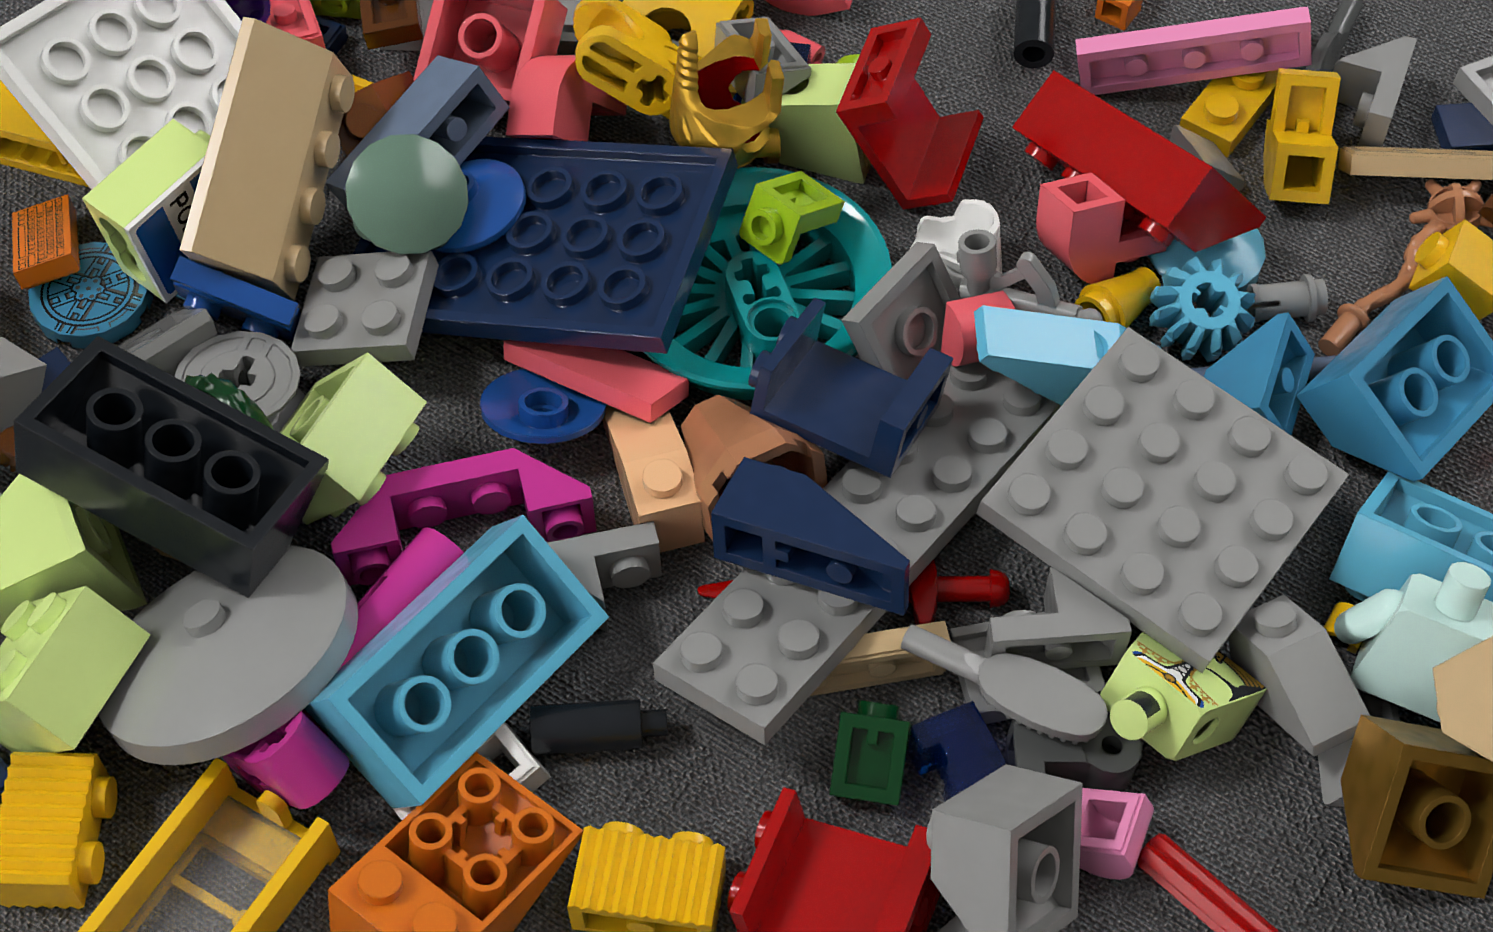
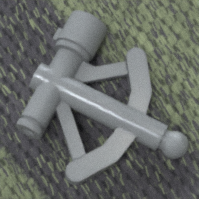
M977 229L965 232L960 236L958 240L959 250L956 253L957 263H959L962 275L965 277L958 291L960 299L1003 290L1012 301L1016 310L1103 321L1101 313L1094 308L1083 309L1081 305L1061 301L1055 281L1034 253L1023 252L1016 263V268L1001 274L996 271V238L992 233ZM1025 279L1035 294L1008 288V286Z

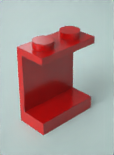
M921 17L871 28L836 110L844 125L903 210L953 202L984 119L980 110L940 117L914 78L932 35Z
M783 787L773 811L766 810L759 820L755 833L756 851L747 871H740L735 876L729 890L727 908L737 931L926 932L941 894L931 880V849H929L926 840L927 827L916 824L908 846L900 845L806 818L797 791Z

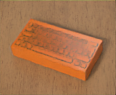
M68 194L12 213L13 274L22 290L77 273L80 270L77 211Z

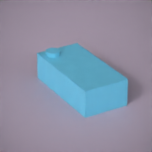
M520 515L492 526L339 669L329 684L304 709L337 747L349 757L353 765L391 808L421 806L609 616L524 515Z

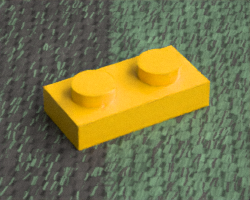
M1278 70L1212 79L1181 117L1179 126L1214 142L1224 156L1228 158L1274 99Z

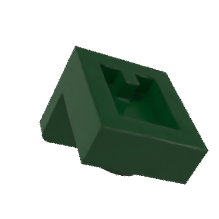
M859 700L857 713L841 712L829 795L900 805L908 741L913 723L912 721L898 719L900 706Z

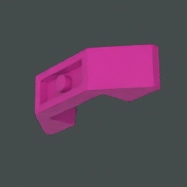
M515 448L388 474L378 492L366 504L359 507L331 542L332 553L336 566L343 574L349 586L355 584L373 585L403 551L399 530L412 527L430 528L441 524L445 520L477 513L495 514L509 506L524 503L528 521L546 542H553L597 531L593 497L590 486Z

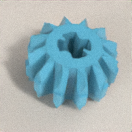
M1197 256L1188 259L1183 265V270L1176 266L1170 267L1162 276L1163 286H1156L1150 295V302L1159 309L1155 310L1149 317V325L1167 328L1168 331L1160 340L1161 347L1171 346L1175 341L1182 344V361L1190 360L1198 349L1207 363L1215 361L1221 355L1222 349L1227 352L1231 351L1243 341L1241 333H1248L1254 326L1255 317L1246 310L1255 302V293L1238 291L1237 287L1244 279L1243 272L1233 273L1229 278L1223 275L1222 258L1213 260L1207 270ZM1194 302H1196L1197 308H1194ZM1206 311H1209V312H1210V314H1211L1210 317H1208V314H1207Z

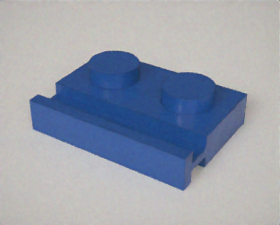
M179 256L170 279L174 281L173 285L178 295L185 298L184 308H206L212 320L218 321L220 314L223 313L244 322L241 327L242 331L265 333L276 339L280 336L293 342L301 316L297 302Z

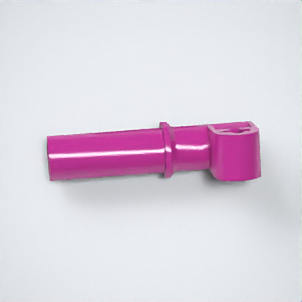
M425 527L408 544L357 602L358 624L349 653L340 669L464 553L453 541L442 533ZM305 709L269 735L240 750L223 756L226 763L257 791L263 793L265 790H269L278 795L287 805L298 809H307L327 797L340 783L349 767V757L329 739L330 737Z

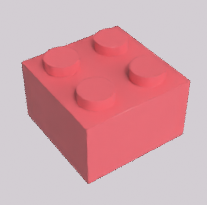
M433 0L413 80L415 81L437 55L470 63L481 68L509 106L513 84L521 68L529 60L537 56L557 54L568 9L558 0Z

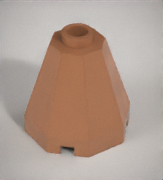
M716 395L696 404L681 424L684 445L694 472L696 493L701 501L702 526L712 541L711 512L744 457L770 465L782 466L788 470L805 474L821 488L828 484L824 453L816 444L803 439L794 432L750 414L751 407L721 395Z

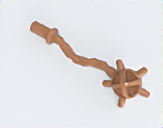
M1434 179L1426 181L1425 188L1431 195L1427 209L1410 213L1409 221L1411 224H1428L1419 233L1412 236L1404 251L1403 259L1405 262L1397 278L1393 282L1372 291L1364 298L1358 299L1354 304L1345 303L1339 306L1337 320L1318 342V346L1327 356L1338 355L1357 333H1361L1370 324L1368 314L1371 311L1392 302L1394 299L1399 298L1406 290H1409V285L1418 265L1414 260L1415 254L1421 244L1431 234L1435 232L1443 234L1464 219L1476 228L1479 225L1493 228V224L1478 214V211L1484 205L1481 196L1478 194L1482 187L1480 180L1473 179L1466 187L1461 186L1459 183H1452L1442 187Z

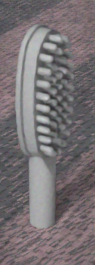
M914 624L909 626L903 637L901 649L979 684L980 692L988 705H993L995 710L1004 713L1006 718L1014 719L1016 724L1020 725L1022 723L1028 730H1037L1039 735L1045 733L1050 739L1057 737L1060 738L1061 742L1069 740L1074 745H1077L1079 742L1087 743L1095 738L1105 726L1108 712L1106 703L1101 696L1082 681L1056 667L1032 658L1010 653L996 654L986 658Z

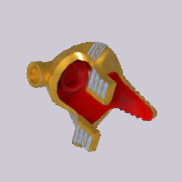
M755 18L754 30L750 39L736 34L731 35L714 47L699 62L696 30L686 32L681 36L678 42L679 47L669 119L671 134L679 146L733 149L738 163L737 168L744 167L755 158H763L765 164L779 162L781 152L780 133L778 128H770L768 125L781 112L785 78L779 61L771 59L768 63L772 37L768 18ZM768 63L763 92L744 104L734 100L729 86L735 76L742 71H760Z

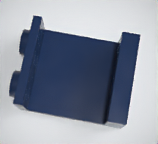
M814 298L799 318L790 316L786 320L773 351L763 350L757 357L748 380L749 386L755 388L750 414L794 432L811 443L891 478L940 405L953 357L929 348L909 379L905 380L817 341L826 302Z

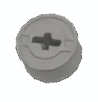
M236 331L217 335L194 347L178 364L174 376L185 382L187 375L193 377L198 375L207 376L212 372L217 378L230 380L238 389L243 390L252 401L257 403L272 424L273 429L277 432L281 431L305 397V394L298 388L301 372L294 352L283 341L260 332Z

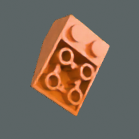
M476 751L421 806H417L328 889L330 932H514L582 838L583 829Z

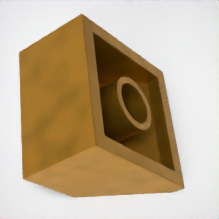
M1361 714L1340 779L1354 873L1364 880L1485 899L1493 875V762L1442 733V729Z

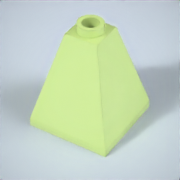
M21 474L14 479L0 496V630L9 615L22 602L26 600L32 602L45 598L52 592L58 594L85 585L119 611L136 609L146 605L145 596L117 526Z

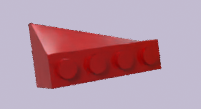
M1054 70L1012 126L1016 132L1030 142L1024 150L1027 155L1050 171L1059 163L1065 167L1061 174L1063 178L1092 172L1125 199L1123 219L1129 221L1134 213L1143 218L1138 227L1167 248L1175 239L1196 253L1259 228L1267 218L1212 166Z

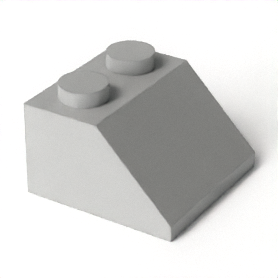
M1005 764L932 809V816L926 833L927 845L931 849V880L968 932H1059L1078 917L1083 783Z

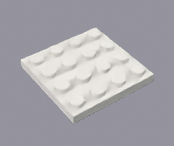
M44 0L0 26V80L92 190L172 119L193 133L202 130L211 136L242 21L225 0Z

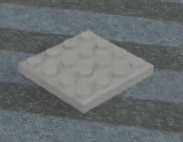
M1128 327L985 495L979 504L976 514L1049 566L1058 570L1130 620L1131 624L1203 673L1342 487L1349 474Z

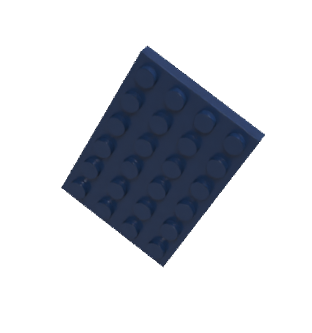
M485 136L463 162L476 159H491L506 163L514 168L520 175L526 189L524 210L517 222L507 233L487 246L463 253H443L431 250L439 266L421 333L667 354L738 167L733 149ZM361 237L353 254L391 251L377 247L371 241Z

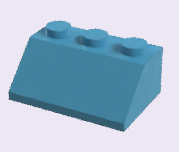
M1446 276L1394 299L1296 396L1332 447L1414 482L1423 479L1493 404V340L1451 280Z

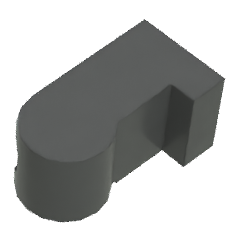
M1110 718L1106 719L1105 726L1095 738L1087 743L1079 742L1077 745H1074L1069 740L1061 742L1060 738L1057 737L1050 739L1045 733L1039 735L1037 730H1028L1024 724H1016L1015 720L1012 719L1005 742L1008 765L1083 783L1082 788L1121 792L1128 787L1134 776L1142 755L1143 746L1141 739L1128 740L1121 737L1114 730Z

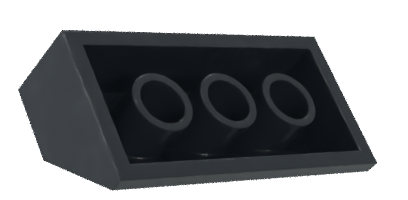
M99 336L14 420L17 473L247 598L252 595L287 552L328 468L329 462L328 458Z

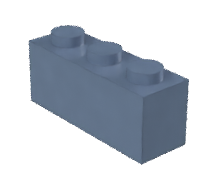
M437 55L331 174L325 184L347 209L345 184L353 161L369 144L389 135L416 134L438 142L456 158L460 166L510 107L479 66Z

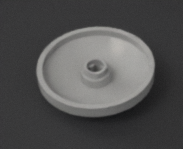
M289 545L287 552L249 598L196 570L158 595L132 619L133 622L151 634V636L99 712V718L125 752L148 763L159 765L193 764L240 750L269 735L290 721L309 705L335 676L349 653L357 630L358 605L355 595L343 574L331 559L315 550Z

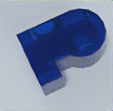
M974 701L911 726L908 755L919 776L937 769L944 782V802L1006 764Z

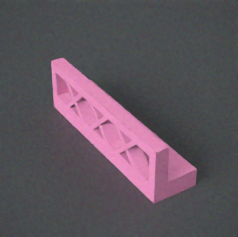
M1308 6L1075 40L1080 85L1094 95L1278 70V68L1288 69L1312 65L1311 19Z

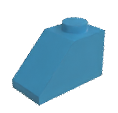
M1289 312L1281 313L1274 316L1206 369L1204 378L1292 435L1301 404L1296 395L1307 384L1315 353Z

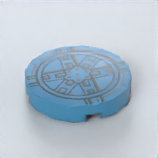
M90 242L80 244V270L77 273L30 288L28 290L30 311L45 336L57 343V339L64 342H70L73 348L85 349L99 336L113 344L131 334L141 324L140 316L145 311L146 306L150 309L153 293L121 270L107 243Z

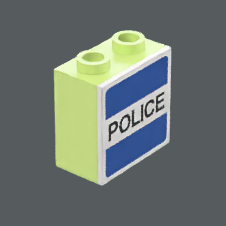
M174 119L168 122L82 198L121 270L165 303H168L177 294L173 285L174 281L170 277L179 256L190 259L179 249L210 140V135L206 132L198 130L196 133H193Z

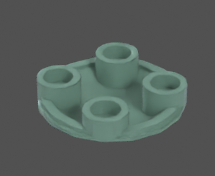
M416 134L389 135L369 144L353 161L345 184L347 210L353 219V227L356 233L363 239L371 241L375 246L399 255L424 254L430 250H437L443 247L461 227L469 204L467 180L456 158L438 142Z

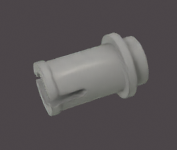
M1303 274L1300 281L1261 285L1249 284L1247 287V292L1255 293V302L1247 309L1248 313L1255 317L1254 323L1261 320H1270L1277 314L1289 312L1291 317H1303L1306 322L1315 321L1317 315H1325L1328 310L1326 283L1322 278L1313 279L1311 274Z

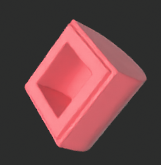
M1003 290L946 302L941 353L953 357L952 366L958 367L979 362L974 319L975 310L982 305L1015 309L1012 301Z

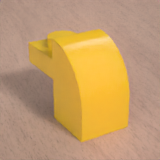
M1278 68L1271 120L1267 119L1263 153L1264 187L1269 200L1329 205L1338 146L1332 137L1341 77L1337 72Z

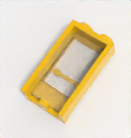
M215 758L77 932H277L327 864L331 866L341 851L328 822L317 817L308 829L293 819L285 801L275 793L265 790L257 799L240 789L228 764Z

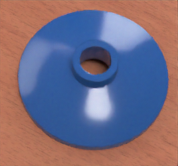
M476 159L462 162L460 168L467 180L469 204L461 227L443 247L435 251L443 253L469 252L487 246L507 233L521 216L526 203V189L518 172L508 164L497 160Z
M519 369L498 377L485 388L480 399V411L485 423L502 436L521 442L549 444L569 441L592 431L603 420L606 413V404L528 370Z

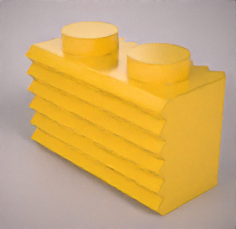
M13 752L10 754L11 764L7 767L8 777L4 780L5 790L1 793L2 803L0 804V905L8 908L15 905L21 908L26 906L34 908L44 906L52 909L57 906L63 909L69 907L81 909L85 906L89 885H97L103 875L105 854L103 844L98 841L102 819H111L116 810L118 797L116 780L114 777H110L97 753Z
M608 822L600 829L591 825L584 827L567 906L571 929L588 932H716L726 875L725 847L719 843L714 844L713 840L706 835L690 831L677 832L672 835L671 839H667L662 835L653 837L648 833L644 834L643 830L639 827L625 822Z

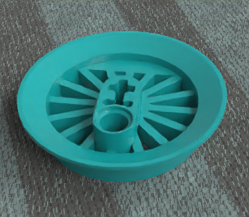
M764 167L737 168L676 332L687 331L672 340L667 354L644 353L669 372L687 378L689 385L702 391L731 399L753 400L755 388L749 386L748 380L757 357L763 350L772 352L776 347L777 339L786 320L790 316L799 318L811 301L817 298L826 302L818 337L827 340L825 344L853 357L858 355L842 321L829 315L845 316L892 268L885 240L878 227L856 202L834 187L812 178L845 201L839 219L835 223L800 234L799 239L810 245L794 255L789 262L778 265L742 239L739 235V230L755 185L794 172ZM829 258L835 263L815 269ZM849 285L851 291H840L832 289ZM716 338L704 358L694 354ZM740 339L742 344L740 367L723 364L737 340Z

